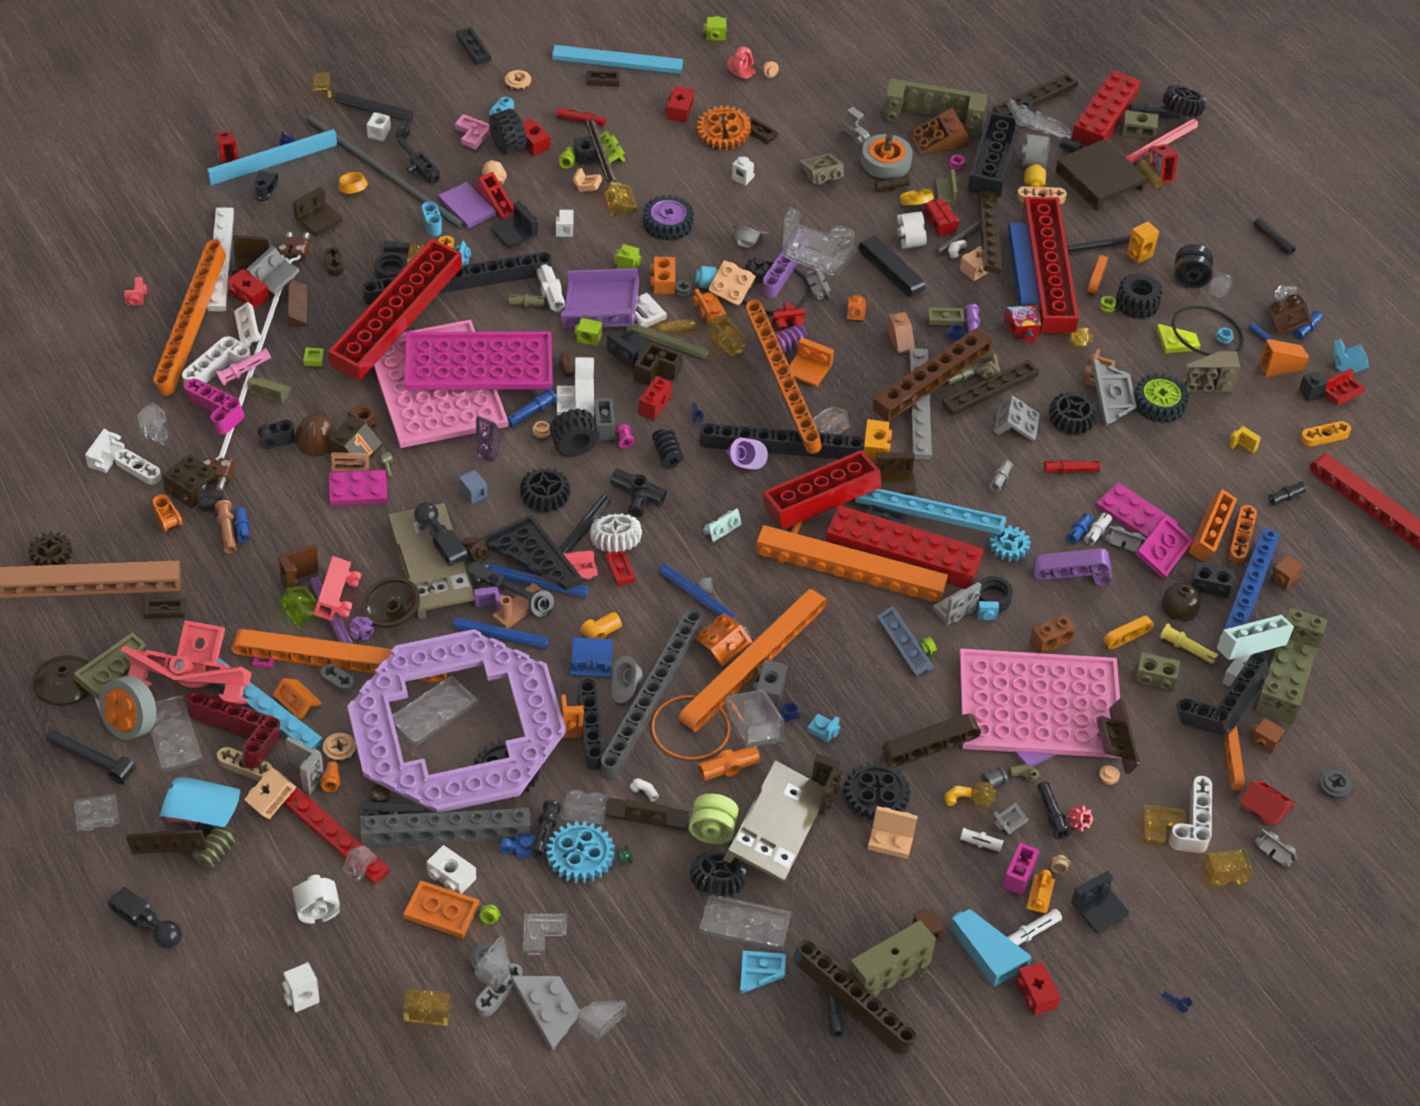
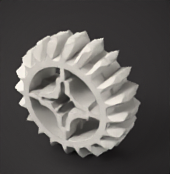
M615 513L614 515L601 516L600 519H596L592 523L590 531L593 545L597 549L607 550L609 553L612 551L616 553L618 551L624 552L626 549L631 550L632 547H636L637 543L640 542L642 535L639 521L635 517L623 515V513L620 515Z

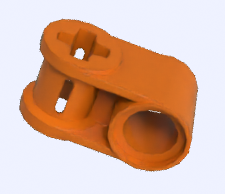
M157 495L154 497V515L163 532H166L168 528L183 525L179 512L175 509L168 496Z

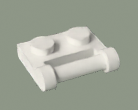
M648 293L637 297L636 309L644 316L642 318L637 311L635 312V320L638 325L650 327L667 319V313Z

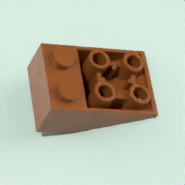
M953 107L909 132L921 155L957 149L971 141Z

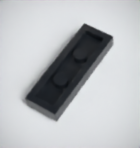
M471 27L456 31L457 38L476 65L491 61L490 53Z

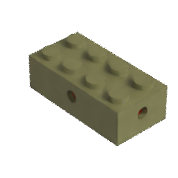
M919 920L852 959L849 974L877 996L883 989L893 987L898 980L910 977L915 970L927 967L931 963L936 938Z

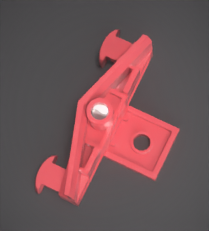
M185 620L176 656L146 650V652L133 650L127 646H123L121 651L129 656V663L131 665L128 676L139 678L147 687L153 684L146 681L149 670L177 680L183 686L191 689L203 688L210 683L226 684L224 694H218L219 698L237 705H244L248 702V700L242 698L244 686L249 687L252 673L241 666L232 668L222 663H217L225 628ZM199 639H204V647L197 649L196 642Z

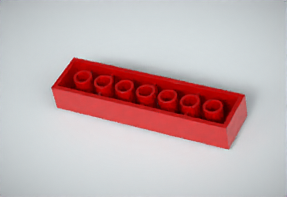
M840 505L836 509L826 534V542L947 574V584L963 589L973 585L984 550L977 546Z

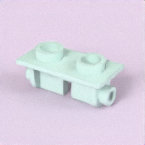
M738 508L727 511L717 521L705 525L703 532L706 535H711L712 542L742 525Z

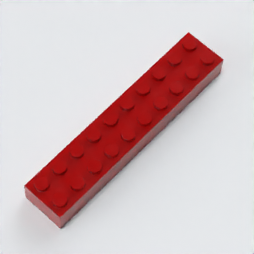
M1025 197L1022 213L1024 223H1027L1041 318L1040 332L1076 333L1079 316L1059 197Z
M432 238L328 351L329 366L360 381L462 268V253Z

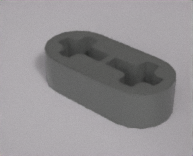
M327 664L322 667L321 679L325 684L341 694H349L354 690V679L350 674L333 664Z

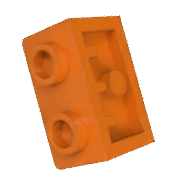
M698 288L694 289L693 305L697 306L700 317L704 318L707 325L727 320V314L715 294L711 292L701 294Z

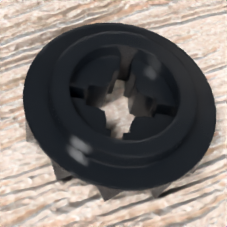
M756 257L753 260L749 259L745 264V270L755 276V281H763L764 276L771 268L768 261H763L762 258L759 260Z

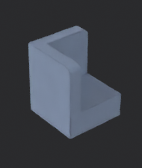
M476 470L459 477V489L471 504L488 496L487 483Z

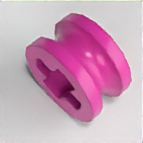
M953 155L950 158V168L954 169V171L963 170L965 158L961 155Z

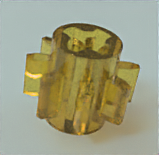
M1076 328L1075 332L1071 333V341L1075 342L1077 347H1088V342L1091 343L1093 341V333H1089L1088 328Z
M978 781L977 786L971 788L970 798L975 800L976 806L989 807V803L995 801L996 790L991 788L992 783Z

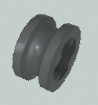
M684 280L677 282L676 295L681 298L690 296L691 284Z

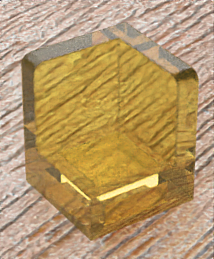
M329 72L313 73L314 90H327L328 98L331 97Z

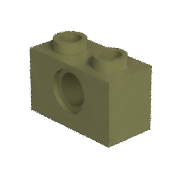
M1126 110L1122 136L1155 140L1158 115Z

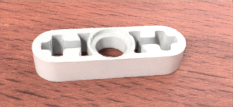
M120 449L115 452L114 458L118 467L147 484L154 485L160 482L161 472L157 466L127 449ZM140 464L142 468L134 469L133 466Z

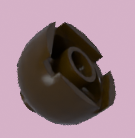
M1176 583L1165 591L1161 607L1164 613L1171 619L1175 620L1176 617L1181 619V621H1189L1197 616L1201 606V598L1196 588L1192 585Z

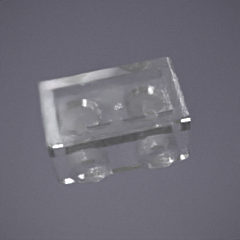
M831 406L812 418L819 433L839 434L850 427L847 410Z

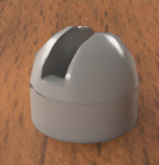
M702 578L698 583V587L706 593H712V578Z

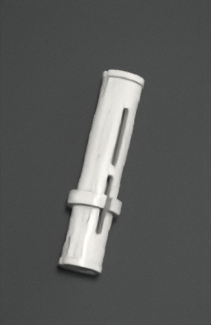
M1053 909L1027 926L1019 927L1018 931L1007 938L1016 945L1029 942L1033 936L1060 922L1062 916L1057 909Z

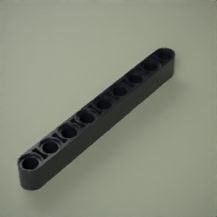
M712 423L703 424L700 427L699 444L705 448L727 450L734 440L747 438L762 442L768 453L841 459L860 450L863 451L864 440L860 436L819 433L821 450L811 454L805 450L801 438L795 430Z

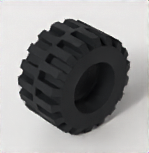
M509 108L490 115V133L496 147L503 155H508L526 147L527 140L524 125L513 109Z
M1129 274V276L1123 277V280L1120 281L1116 305H1118L1119 310H1122L1123 314H1128L1129 317L1133 316L1137 319H1145L1147 316L1151 317L1159 309L1163 294L1162 286L1158 280H1154V277L1147 276V274Z
M576 408L575 410L564 411L561 415H557L549 426V432L556 451L567 457L583 455L585 452L591 451V448H594L596 443L599 442L600 433L594 417L585 409Z

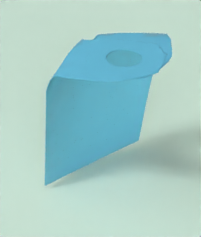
M187 777L176 778L169 786L159 819L162 816L225 828L236 809L240 789Z

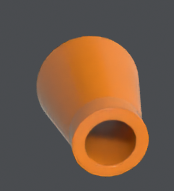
M336 762L327 763L320 780V785L325 792H335L341 785L339 765Z

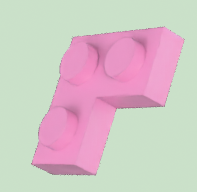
M464 114L455 123V129L466 133L461 139V144L475 150L490 134L488 123Z

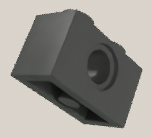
M613 398L594 399V420L600 433L599 441L615 440Z
M765 660L763 667H759L757 674L759 682H755L753 687V694H756V703L779 707L787 678V664Z

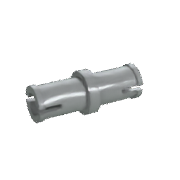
M1003 460L999 469L994 472V478L989 484L991 491L996 492L997 490L999 492L1003 483L1007 481L1008 474L1013 467L1010 461L1006 460L1005 462Z

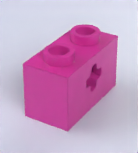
M1021 842L1019 843L1005 875L1002 888L1023 895L1036 865L1039 849Z

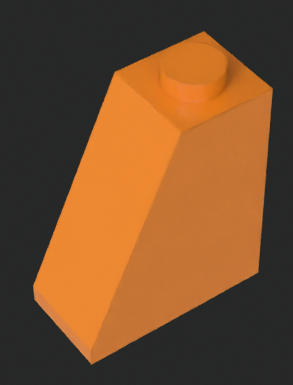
M1268 339L1266 340L1259 366L1265 377L1305 371L1309 362V355L1301 345Z

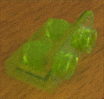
M307 586L286 588L281 604L297 628H302L305 620L321 618L313 615L317 601Z

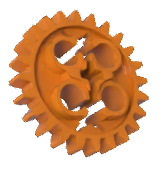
M720 105L719 109L714 106V110L708 108V113L703 112V117L699 116V121H697L698 137L701 138L702 142H706V146L712 144V149L718 146L719 150L722 147L727 150L728 146L734 149L735 144L740 146V142L745 143V138H749L751 128L749 117H746V113H741V109L736 111L735 106L732 109H729V105L726 108ZM719 116H724L726 138H728V139L722 140V139H723V126H722V118L719 117Z

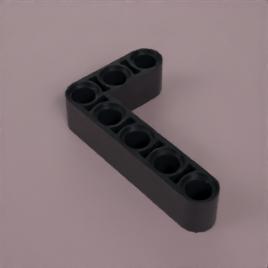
M1254 653L1248 658L1217 707L1187 698L1179 700L1176 708L1180 722L1184 725L1218 735L1231 733L1269 675L1265 654Z

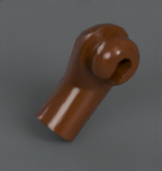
M562 353L560 365L563 373L566 376H573L575 374V367L569 366L570 356L568 353Z

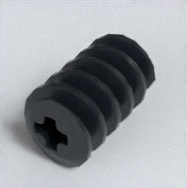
M660 429L652 434L662 466L668 470L675 468L684 458L675 436V431Z

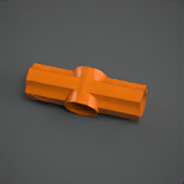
M754 745L734 752L731 749L724 750L716 758L698 764L699 776L704 781L724 774L727 777L734 776L739 773L741 768L759 763V751Z

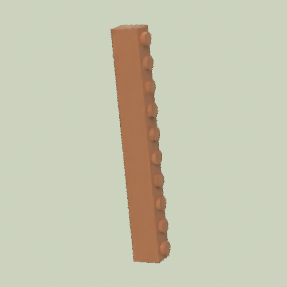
M171 560L0 567V598L180 591L181 587L179 561Z

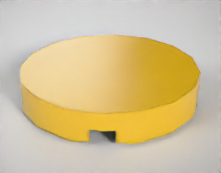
M921 189L920 192H916V190L905 192L900 196V203L902 205H918L929 202L934 198L933 191Z

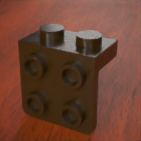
M914 452L877 453L875 465L880 470L881 488L879 489L905 495H914L916 493L913 474Z
M187 455L163 474L164 491L179 499L183 504L193 508L198 504L197 490L216 475V470L194 456Z
M817 754L814 760L812 781L825 787L820 807V814L824 815L826 809L830 810L832 806L833 794H837L839 790V780L842 771L839 770L840 761Z

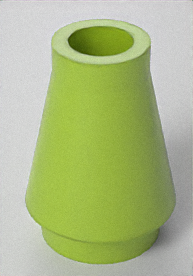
M567 147L558 157L559 165L564 169H569L574 165L575 149L573 147Z

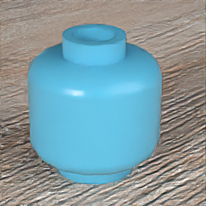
M713 266L699 267V270L695 271V284L699 288L709 289L718 272L717 268Z

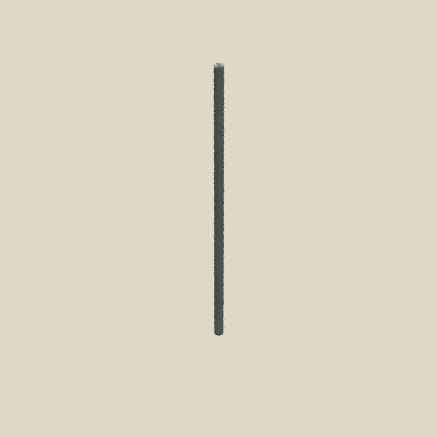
M309 115L307 117V121L322 132L331 130L313 116ZM336 133L339 144L423 203L434 202ZM435 203L440 215L457 227H463L464 222Z

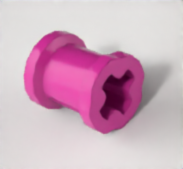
M626 424L617 426L615 435L619 438V447L622 449L632 447L635 444V440L631 436L630 426Z

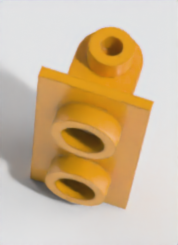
M1044 869L1039 875H1034L1026 909L1047 914L1055 879L1051 878L1049 870Z

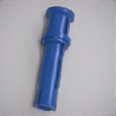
M546 389L545 393L533 397L532 402L507 417L510 427H514L537 411L545 410V407L549 404L556 403V394L552 389Z

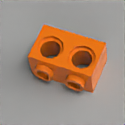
M654 257V264L650 265V274H654V276H650V287H654V294L675 295V257Z

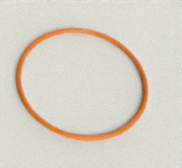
M694 695L675 697L663 703L653 715L651 721L652 736L663 751L676 758L699 760L710 757L724 747L730 735V722L722 708L719 710L727 722V735L721 746L707 755L685 757L674 754L661 745L654 732L655 718L664 706L675 700L695 698L696 696Z

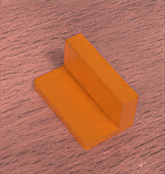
M282 678L272 694L298 719H303L311 706H320L322 704L297 679Z
M561 695L560 711L566 728V733L561 739L582 738L583 706H567L566 695Z

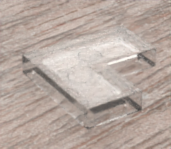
M524 913L523 954H545V936H567V914Z

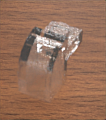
M152 402L143 408L138 415L140 435L144 440L151 437L154 441L165 445L169 442L167 428L164 427L167 424L166 414L163 409Z

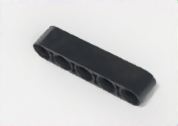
M872 236L858 244L860 253L907 297H912L925 290L924 280L876 236Z
M585 678L579 682L578 686L579 706H583L584 709L582 727L585 764L589 769L598 770L601 768L604 746L597 685L594 680Z

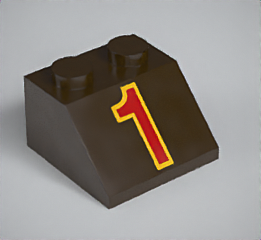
M350 416L329 438L330 454L332 452L369 453V460L382 446V442L370 427L353 416ZM342 459V460H365V459ZM354 465V466H356V467H363L364 465Z

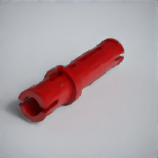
M560 107L556 110V114H558L556 118L583 123L593 119L598 126L605 127L606 116Z
M1065 459L1060 461H1044L1045 473L1100 472L1101 469L1100 461H1066Z

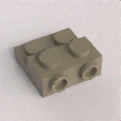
M830 153L799 160V167L806 172L807 179L813 184H821L827 180H837L844 176L843 163Z

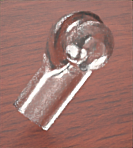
M1280 285L1275 290L1274 296L1277 299H1283L1287 294H1297V286Z

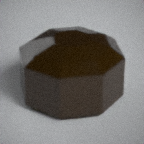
M380 784L372 786L369 791L371 802L387 803L390 798L389 789Z

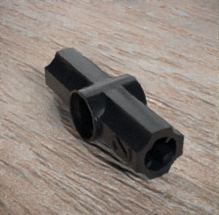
M615 469L610 478L611 484L629 491L631 496L636 492L645 494L649 501L658 505H662L667 496V490L647 482V478L641 474L632 475L621 469Z

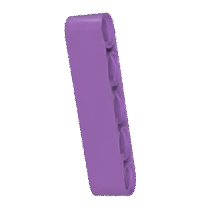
M796 232L793 234L764 276L762 294L765 297L773 298L777 296L794 271V268L797 267L805 255L808 245V235L806 233Z

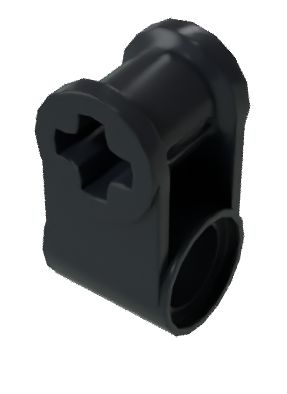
M264 170L258 172L253 183L256 188L255 198L258 201H266L270 198L278 184V173Z
M290 420L264 424L257 430L258 435L262 439L261 445L265 449L291 444L295 440L294 427Z

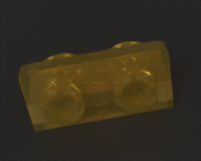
M612 181L605 191V197L612 216L616 217L620 210L635 213L638 207L630 185Z

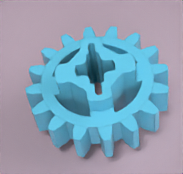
M1009 525L1008 528H1003L1001 535L991 533L989 541L990 551H995V557L1000 555L1002 561L1008 558V562H1011V559L1017 562L1019 557L1024 559L1025 554L1029 553L1031 541H1029L1030 536L1025 535V530L1020 532L1019 527L1012 529V526Z

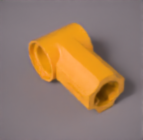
M611 612L596 621L593 619L587 620L581 626L580 632L586 638L604 639L606 635L622 627V622L616 612Z

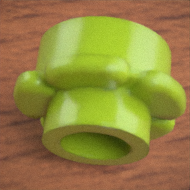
M930 636L925 639L922 638L921 648L926 654L932 655L937 650L935 643Z
M486 905L480 908V919L482 922L491 925L498 921L500 912L497 907Z

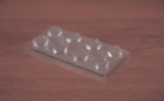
M451 675L393 714L395 729L416 747L478 705V699Z
M183 695L156 701V721L150 734L162 773L203 763Z
M711 895L707 898L699 933L783 952L792 912L732 898H724L723 896H718L717 898Z

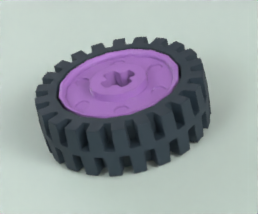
M661 195V199L657 196L654 200L651 199L649 203H646L643 210V226L645 231L649 232V235H655L656 239L661 237V240L665 241L668 238V241H672V238L679 240V236L684 238L685 234L688 235L692 230L694 210L688 201L685 202V199L681 198L679 200L678 196L672 198V195H668V198H666L665 195Z

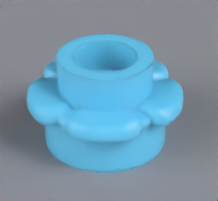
M1221 328L1216 333L1217 340L1222 344H1228L1233 340V332L1228 328Z

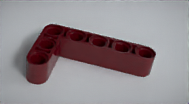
M193 692L188 695L187 714L190 718L248 737V740L243 745L242 763L245 767L250 769L259 767L280 739L279 719L201 692Z

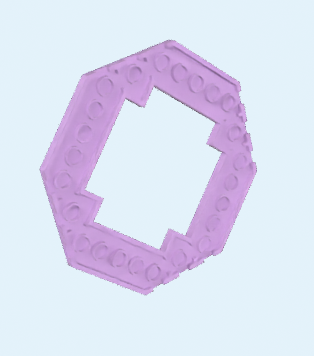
M475 629L396 645L387 660H384L376 669L375 675L371 680H368L360 689L359 695L355 700H352L347 706L363 776L417 804H421L435 813L520 796L566 733L547 664L540 660L537 662L529 658V655L517 649L512 650L506 647L504 643L492 637L489 639ZM482 665L484 666L488 681L508 677L524 737L505 741L509 758L428 775L425 759L404 763L389 702L408 698L406 681Z

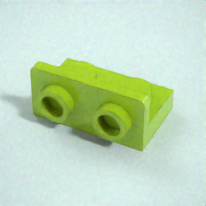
M608 131L600 134L609 162L611 163L619 157L622 162L626 161L623 157L625 152L620 145H616L619 142L615 136H610Z

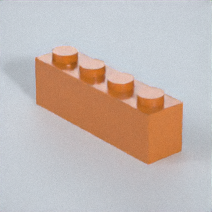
M1221 489L1210 499L1188 553L1202 562L1215 553L1237 498Z

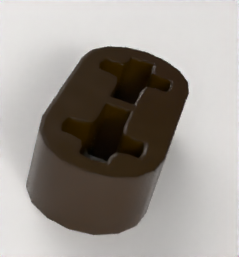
M337 247L327 248L325 250L327 272L331 276H339L343 273L340 249Z

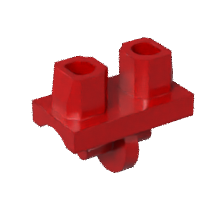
M785 301L783 302V307H779L777 312H773L771 324H775L777 331L787 329V322H792L793 326L798 324L803 326L805 309H795V305L789 306V303Z

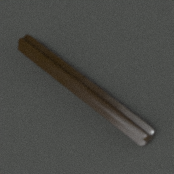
M590 119L585 124L594 144L607 183L614 182L615 176L596 123L593 119Z

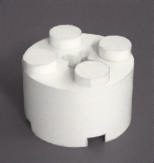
M922 212L897 215V222L900 225V228H897L898 237L902 238L900 239L901 248L906 249L926 245V230H924L923 224L925 223Z
M312 875L308 877L307 881L292 889L298 918L304 923L312 924L315 923L316 919L322 918L323 922L328 921L340 911L338 893L333 880L320 878L319 875Z

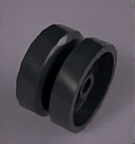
M1197 244L1186 245L1180 248L1175 256V280L1180 285L1192 289L1207 285L1213 275L1214 258L1212 252L1208 248Z

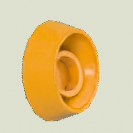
M350 172L340 177L338 190L345 194L358 193L364 190L368 183L361 173Z

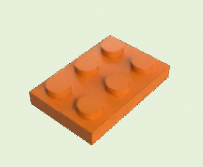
M420 880L403 913V918L463 939L477 912L480 900Z

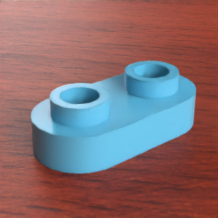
M509 97L500 98L491 108L490 115L509 108L514 110V101Z

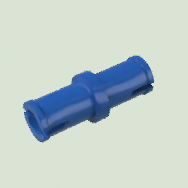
M1314 311L1311 314L1313 322L1294 330V336L1302 339L1308 332L1313 331L1315 325L1323 319L1322 313Z
M238 507L234 510V528L237 530L238 541L246 543V539L247 541L250 540L248 530L250 524L247 520L246 509Z
M1084 513L1079 521L1073 524L1072 530L1066 536L1068 543L1076 544L1079 538L1087 532L1088 526L1093 522L1091 514L1087 515V513Z

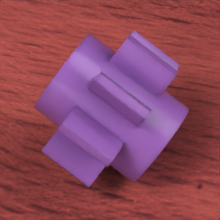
M362 616L354 618L349 625L350 635L355 640L369 639L374 632L373 626H371L373 621L368 617L364 618Z

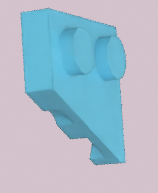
M743 951L740 993L748 992L784 978L786 954Z

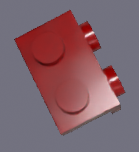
M1350 368L1326 380L1328 385L1324 396L1338 406L1363 394L1365 387L1353 378L1354 370Z

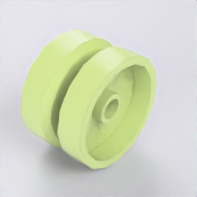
M719 794L698 796L694 801L689 831L695 838L705 843L724 844L729 842L734 836L735 823L737 822L739 811L737 804L730 798Z

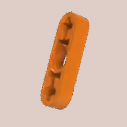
M1099 256L1087 292L1097 293L1109 257Z

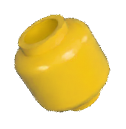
M1033 164L1026 168L1024 172V185L1026 187H1044L1046 184V170L1038 164Z

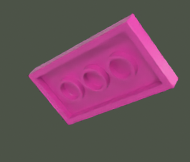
M1119 482L1100 498L1095 505L1097 509L1106 513V515L1109 514L1119 524L1131 532L1140 533L1144 538H1147L1162 517L1167 515ZM1167 515L1178 526V521Z

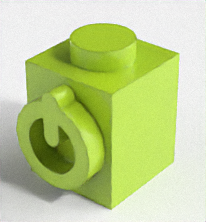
M719 16L707 17V24H703V33H706V40L725 41L726 18Z
M623 244L621 249H616L614 264H617V269L637 268L641 263V256H639L640 248Z

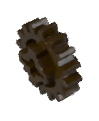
M52 531L49 532V535L43 532L42 537L35 536L36 542L31 541V547H28L30 560L34 561L35 566L39 564L40 566L59 565V563L66 564V559H70V553L73 552L70 539L67 540L66 535L60 536V532L53 535Z

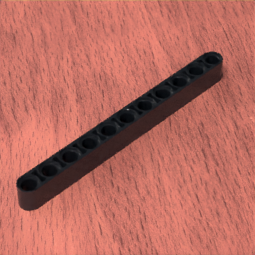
M539 252L462 265V268L438 294L538 277L537 269L541 265L547 264L551 267V255L547 252ZM396 277L365 282L363 284L364 302L371 305Z

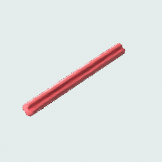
M1195 119L1189 120L1127 155L1125 159L1131 164L1149 155V149L1152 146L1168 144L1197 128L1198 121Z

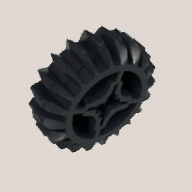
M1179 85L1168 86L1162 99L1169 110L1190 117L1201 116L1203 111H1205L1207 99L1200 92Z
M1067 391L1065 395L1060 393L1059 396H1055L1050 403L1048 411L1053 426H1057L1058 431L1064 430V433L1071 432L1072 435L1073 433L1080 435L1081 432L1086 433L1088 430H1091L1096 424L1098 417L1097 405L1093 403V400H1089L1088 396H1082V393L1078 395L1075 391L1072 394Z
M540 467L538 471L533 469L532 473L527 472V475L523 477L520 484V496L523 503L527 504L528 508L533 507L534 511L538 509L541 512L548 510L549 513L551 509L557 511L558 507L563 508L564 503L568 502L571 494L567 476H563L562 472L557 473L556 468L550 470L549 467L547 469Z
M710 851L709 854L703 852L702 856L697 855V858L691 864V884L695 885V889L700 890L701 894L707 893L709 897L711 895L717 898L718 896H723L724 898L727 895L734 896L735 893H740V890L744 888L747 878L745 864L742 863L741 859H736L735 856L730 864L723 860L726 853L724 854L720 851L718 853Z

